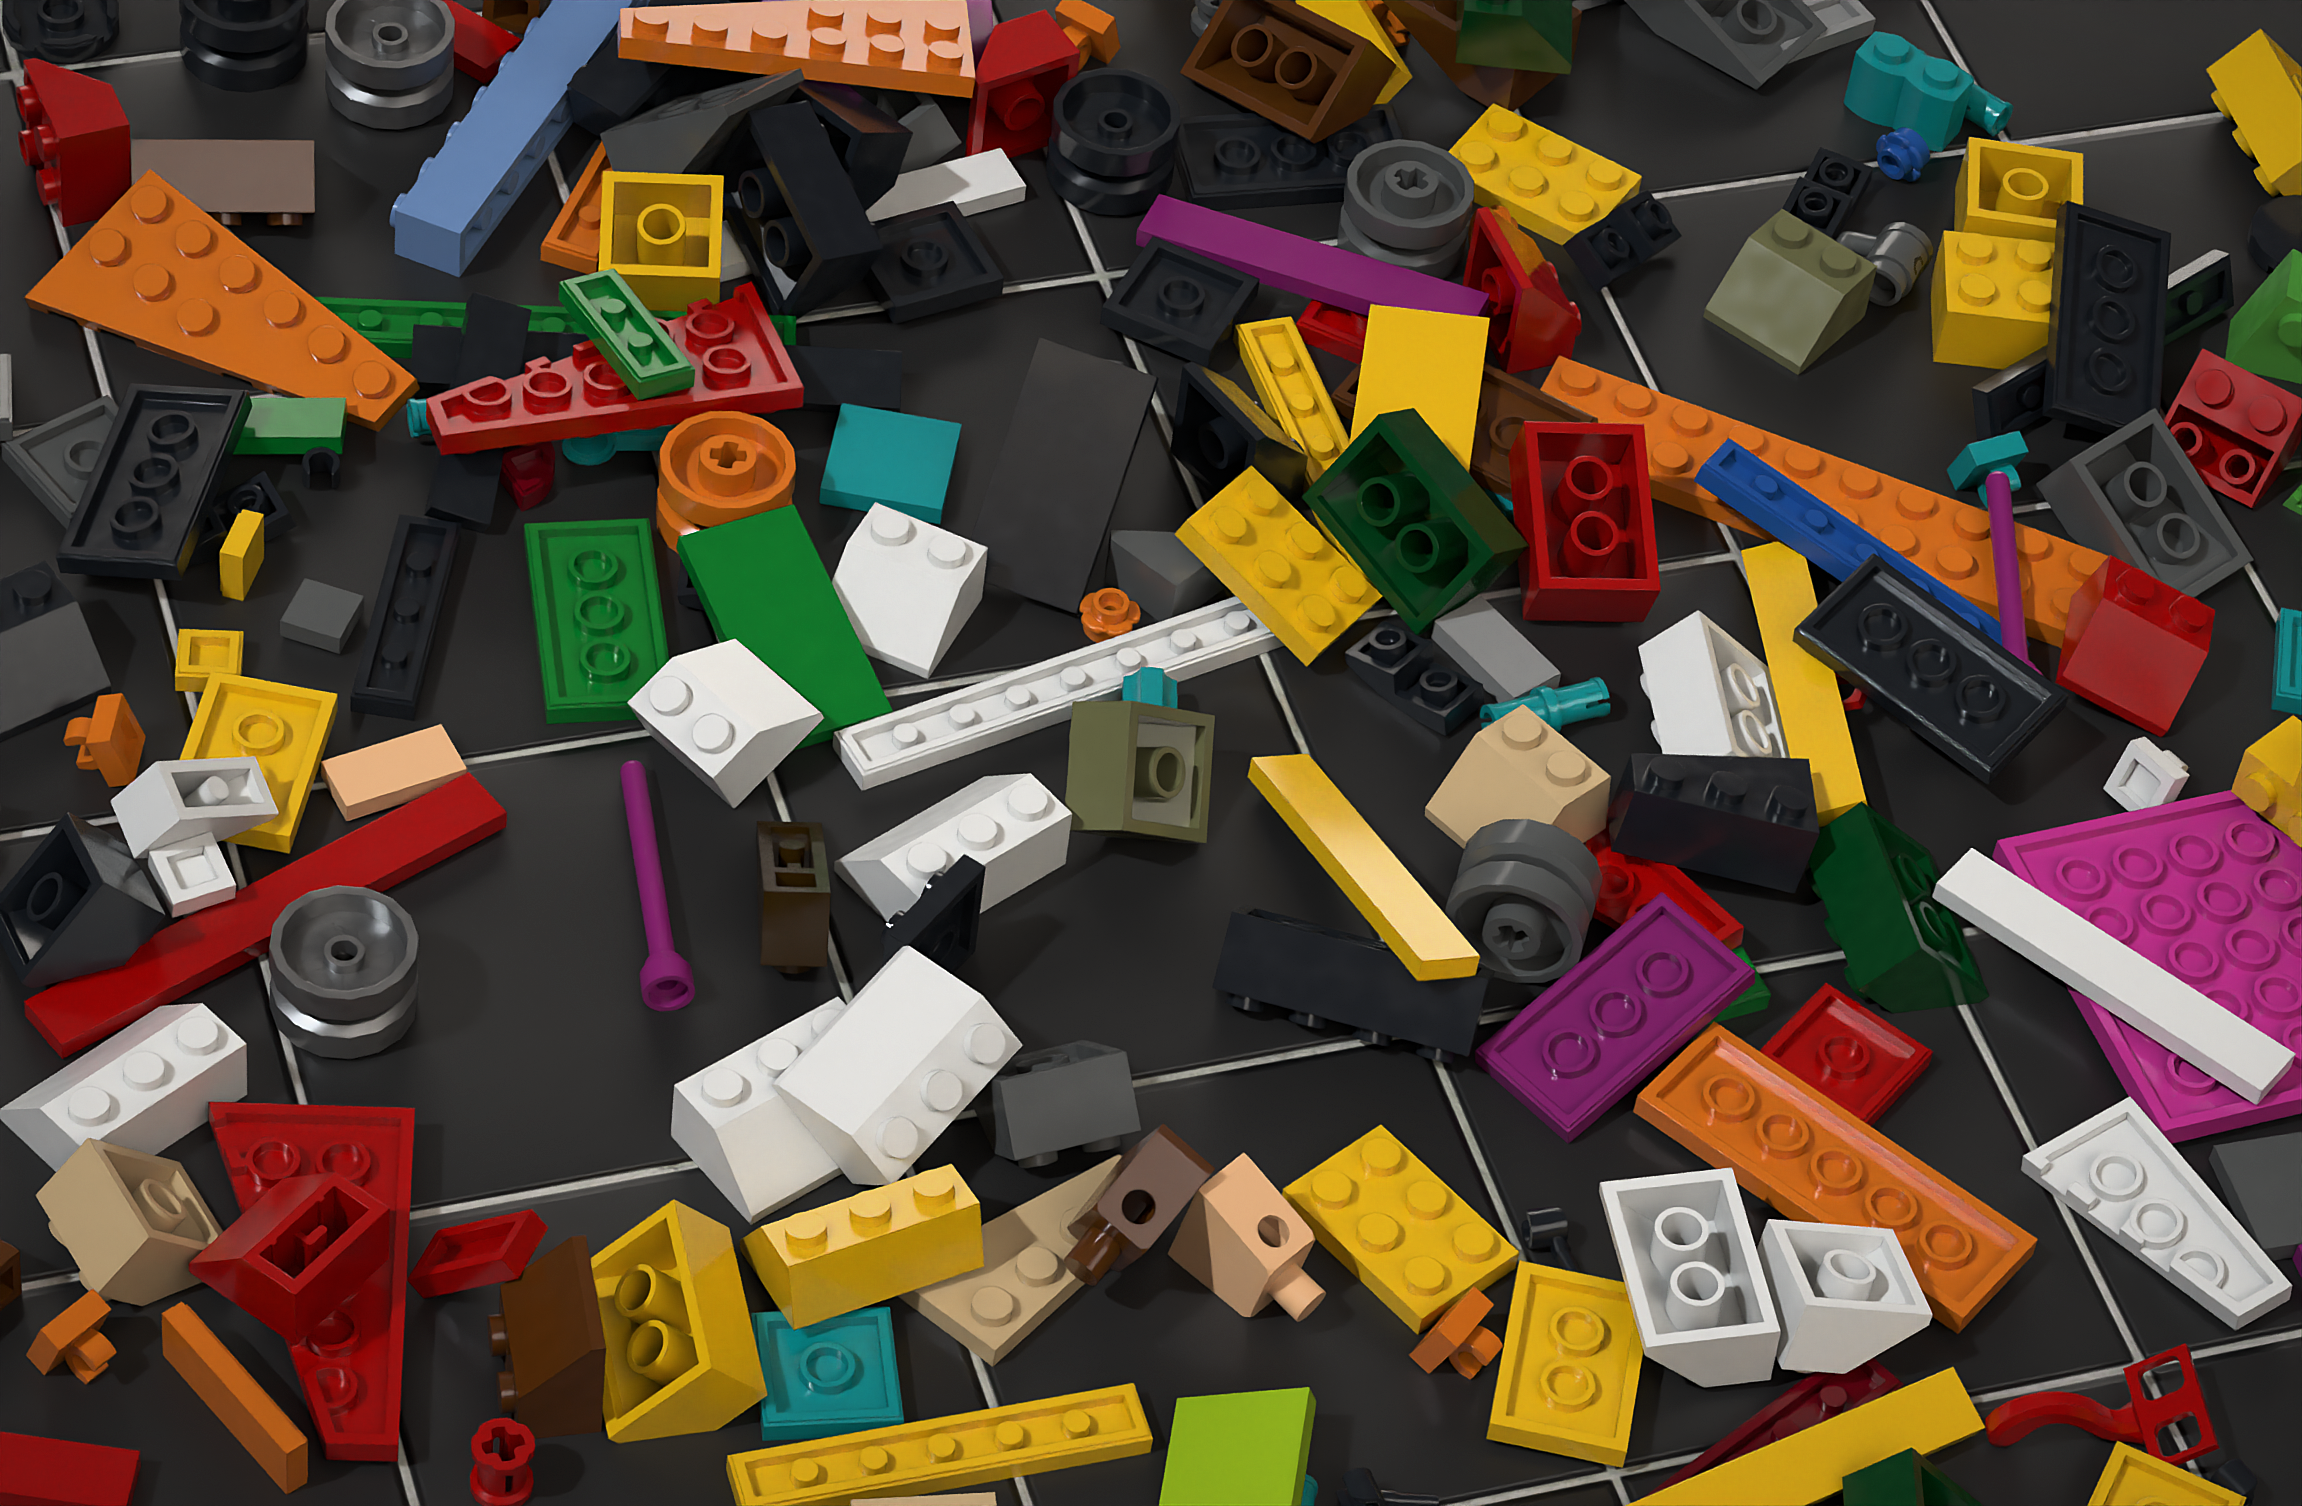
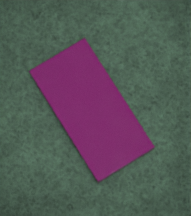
M1661 892L1475 1050V1063L1569 1144L1755 983V970Z

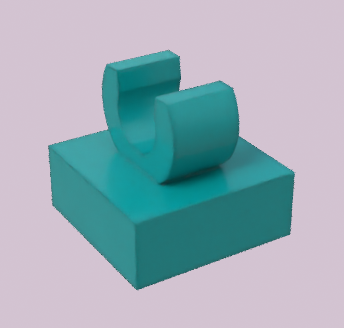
M2015 431L1968 444L1947 468V473L1956 491L1977 485L1979 497L1985 507L1988 508L1985 485L1987 476L1993 471H2002L2009 477L2011 492L2019 490L2021 483L2014 468L2029 451L2020 431Z

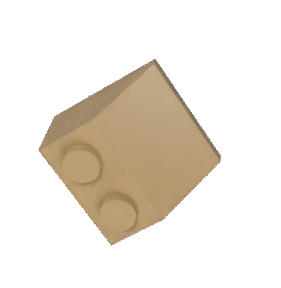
M1522 704L1475 734L1425 807V817L1463 849H1465L1467 841L1481 827L1502 819H1531L1557 826L1584 843L1606 828L1611 776L1527 706Z
M87 1138L36 1194L37 1199L50 1219L48 1226L51 1233L61 1244L68 1248L80 1268L78 1275L81 1283L88 1291L94 1289L105 1301L114 1299L145 1306L203 1282L189 1272V1263L223 1233V1230L180 1162L92 1138Z

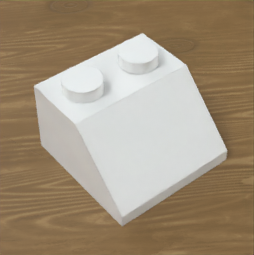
M875 502L848 540L832 581L834 589L865 653L928 679L982 599L988 547Z
M737 639L672 657L627 702L648 733L733 809L824 719L820 711Z
M1768 1219L1757 1247V1253L1781 1330L1776 1352L1781 1369L1794 1370L1800 1373L1826 1372L1845 1374L1929 1325L1933 1316L1932 1311L1893 1229Z

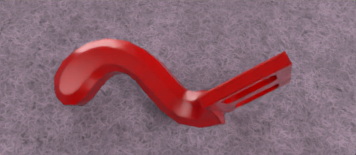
M2186 1343L2123 1368L2131 1394V1401L2120 1409H2109L2089 1397L2076 1393L2062 1391L2037 1392L2010 1400L1994 1409L1985 1418V1430L1988 1441L1991 1445L1999 1448L2013 1445L2041 1426L2062 1423L2076 1426L2103 1439L2144 1444L2149 1455L2174 1466L2220 1449L2192 1355ZM2170 1361H2179L2184 1376L2183 1386L2157 1399L2147 1400L2141 1383L2143 1374ZM2196 1417L2201 1432L2200 1442L2196 1446L2172 1456H2163L2158 1440L2159 1431L2163 1427L2184 1418Z

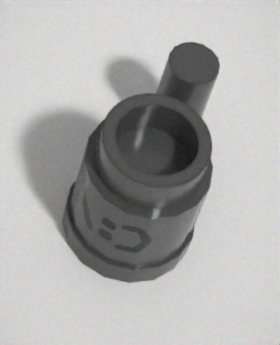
M1893 222L1886 225L1878 236L1855 231H1844L1836 239L1843 246L1862 257H1866L1865 259L1877 265L1869 300L1881 306L1894 305L1901 297L1906 296L1910 292L1921 273L1932 260L1934 251L1932 243L1926 234L1916 226L1905 222Z

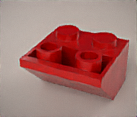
M37 58L23 60L24 85L16 87V98L21 117L26 122V130L18 132V141L25 165H35L37 169L36 183L41 201L44 206L53 205L62 227L99 220L131 188L130 123L117 95L109 83Z
M2202 348L2164 422L2205 485L2253 509L2288 465L2302 440V398Z
M337 1172L282 1178L189 1263V1272L296 1346L389 1259L390 1208Z

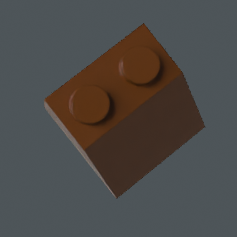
M586 1235L571 1236L526 1267L518 1279L509 1280L500 1285L499 1314L487 1316L488 1342L491 1357L503 1356L506 1370L496 1373L500 1414L513 1413L514 1421L526 1425L534 1435V1439L601 1432L606 1345Z

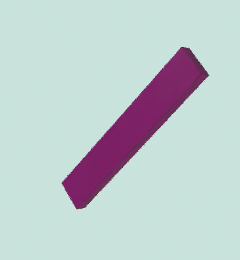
M1162 194L1157 196L1137 229L1136 245L1145 248L1152 236H1155L1260 279L1259 283L1369 316L1370 304L1484 317L1488 311L1490 297L1488 293Z

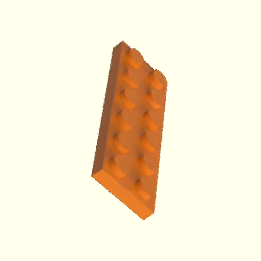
M1715 1021L1637 1095L1633 1110L1635 1114L1714 1168L1732 1167L1736 1183L1790 1220L1893 1229L1932 1311V1317L1957 1334L2033 1256L2038 1241L2036 1237Z

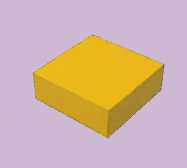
M242 509L220 550V591H222V596L244 601L264 559V514Z
M179 629L175 691L204 692L211 671L241 676L244 631Z

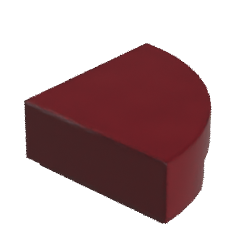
M551 441L539 442L532 446H523L506 452L503 455L499 481L522 512L541 502L553 486L555 479V450Z

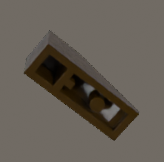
M757 821V899L760 965L772 966L775 970L784 973H803L809 971L812 967H827L831 892L822 823Z

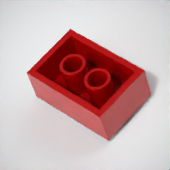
M1524 421L1508 454L1515 529L1529 545L1518 557L1523 620L1644 622L1661 591L1644 424Z

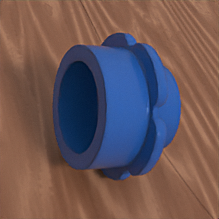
M1901 127L1894 132H1890L1888 136L1882 135L1876 143V150L1878 152L1877 162L1884 174L1895 180L1904 178L1909 182L1916 181L1921 177L1920 170L1929 162L1930 152L1926 142L1917 132Z

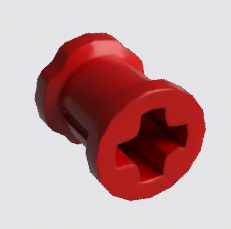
M507 1417L494 1418L482 1423L478 1432L472 1437L471 1455L476 1464L473 1466L470 1474V1491L476 1502L482 1506H522L530 1498L534 1487L533 1471L528 1463L535 1454V1439L526 1425L517 1423ZM496 1437L499 1438V1453H493V1440ZM506 1476H512L511 1490L507 1492Z

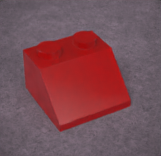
M1046 9L994 26L975 72L976 78L970 101L965 157L1001 148L1009 159L1048 146L1049 137L1051 136L1053 99L1062 84L1078 75L1080 51Z
M1489 207L1478 208L1462 286L1490 294L1488 311L1484 316L1490 318L1487 343L1502 370L1507 374L1553 366L1558 356L1571 360L1576 336L1580 335L1582 329L1581 316L1577 305L1573 301H1568L1560 287L1554 265L1550 261L1546 262L1531 237Z
M2110 555L2071 597L2055 683L2161 738L2169 730L2209 653L2215 610L2201 603L2196 598L2188 596L2148 575L2143 570Z

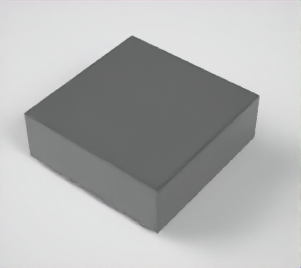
M304 578L280 620V636L340 654L364 612V596Z

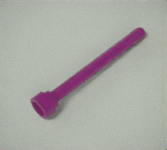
M1993 471L1987 476L1985 485L2002 647L2043 676L2041 671L2029 661L2010 480L2004 472Z
M629 760L621 766L620 778L649 957L639 973L642 998L644 1003L651 1009L673 1011L683 1008L694 998L695 985L691 965L680 954L675 952L645 767L637 760Z

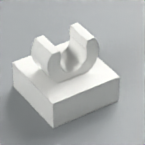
M2141 737L2130 741L2103 789L2130 812L2174 802L2190 775L2186 773L2188 766L2170 750L2162 752L2146 737Z
M212 831L149 850V869L172 918L180 915L186 918L205 907L235 898L236 883Z

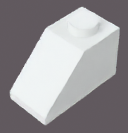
M255 756L156 761L111 800L134 859L148 858L149 850L212 831L216 842H219L271 821L279 814Z

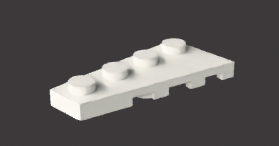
M2131 1097L2122 1100L2023 1156L2022 1172L2235 1331L2290 1300L2293 1285Z

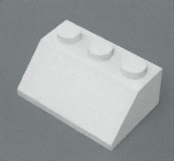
M1699 610L1638 647L1644 673L1640 676V681L1644 692L1651 701L1655 718L1651 722V729L1656 741L1662 748L1663 754L1790 758L1769 667Z
M1031 773L984 776L835 861L834 871L888 923L899 910L907 912L920 899L925 885L936 872L943 871L945 873L963 854H966L986 866L980 909L981 914L1066 863L1072 812Z
M903 946L776 1079L772 1086L853 1184L885 1186L896 1182L1023 1045L983 995L912 947Z
M839 997L826 1002L674 1085L671 1137L750 1225L844 1173L772 1086L776 1079L847 1006Z
M203 1003L159 1006L0 1109V1119L55 1172L62 1167L87 1138L156 1155L209 1120L208 1102H237L247 1095V1043Z
M1732 1167L1600 1182V1197L1645 1356L1704 1388L1770 1380L1781 1330Z

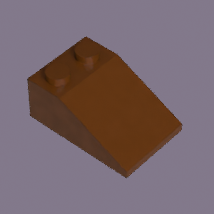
M1382 0L1459 90L1487 107L1495 103L1514 112L1560 74L1455 63L1457 0ZM1572 6V64L1582 18V11Z

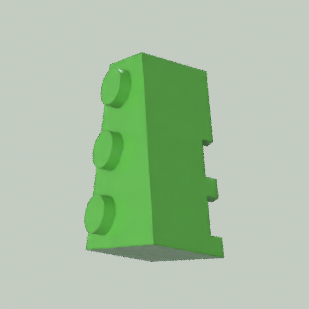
M2292 249L2230 320L2225 360L2254 374L2302 384L2301 252Z

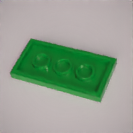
M794 504L679 536L676 549L720 643L737 639L823 715L824 719L792 751L831 740L836 731L893 712Z
M649 518L525 523L524 544L546 724L639 720L627 702L669 661Z

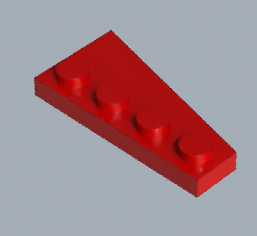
M1608 815L1606 828L1583 843L1596 857L1603 877L1592 917L1617 930L1658 894L1663 892L1730 950L1742 944L1744 926L1675 865L1612 852Z

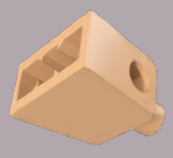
M1244 1152L1197 1190L1168 1255L1243 1317H1253L1275 1300L1297 1322H1300L1315 1310L1326 1295V1292L1302 1269L1315 1242L1313 1231Z

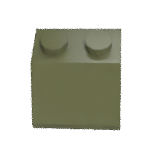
M1781 209L1748 237L1707 304L1703 317L1799 375L1865 316L1877 265L1784 209Z
M1073 701L1069 733L1067 790L1065 795V806L1072 812L1070 831L1106 837L1206 843L1215 715L1137 701Z

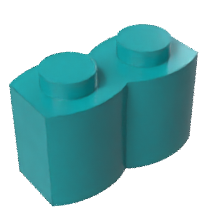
M1875 31L1856 51L1844 104L1853 113L1869 122L1893 127L1894 130L1901 127L1912 129L1924 139L1929 150L1942 152L1961 130L1974 80L1964 70L1948 60L1924 56L1918 48L1901 36Z

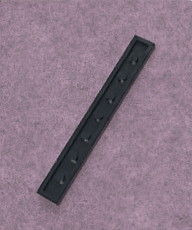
M413 325L411 375L417 379L420 387L419 390L449 391L462 327ZM528 331L519 375L525 373V363L543 356L548 358L551 363L573 356L574 345L590 339L586 334ZM783 345L804 386L803 407L786 410L840 412L842 403L900 413L902 351Z

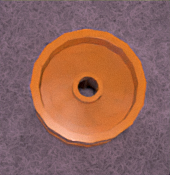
M709 411L686 418L669 431L659 451V486L656 501L658 532L668 547L678 553L676 545L679 536L792 505L796 475L795 452L784 433L763 418L739 411Z

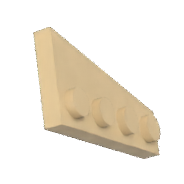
M1118 1154L982 1225L984 1267L898 1295V1297L992 1367L995 1366L1085 1284L1076 1278L1064 1264V1258L1078 1242L1070 1234L1067 1227L1122 1156Z

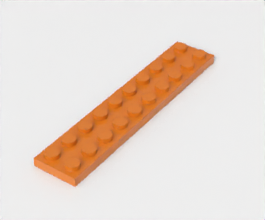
M1558 356L1540 389L1541 391L1598 418V423L1644 424L1651 498L1771 542L1780 541L1777 537L1694 481L1701 466L1729 438L2000 622L1989 513L1987 511ZM2014 521L2026 636L2062 649L2072 595L2109 556Z

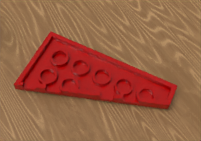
M751 281L735 287L733 298L712 305L711 301L704 298L687 304V315L670 321L655 318L695 368L694 387L638 401L592 341L588 340L574 345L573 356L551 363L548 358L543 356L525 363V373L513 378L502 380L497 377L488 376L427 398L426 420L441 456L472 454L480 450L517 445L532 446L539 442L576 437L591 438L599 434L635 429L651 430L659 426L680 424L686 418L709 411L770 414L778 410L803 407L804 386Z
M208 1102V1119L241 1215L282 1178L328 1172L339 1173L390 1208L389 1259L296 1346L287 1339H285L326 1460L398 1462L415 1108Z

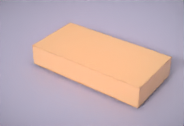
M442 724L321 761V777L346 821L413 801L467 773V767Z

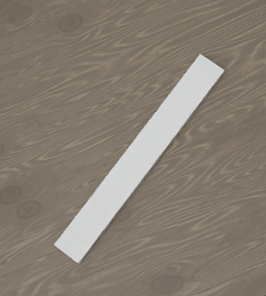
M1235 596L836 731L833 736V748L861 791L1070 720L1072 717L1073 701H1121L1123 677L1138 672L1141 667L1162 668L1168 677L1177 680L1178 683L1285 645Z

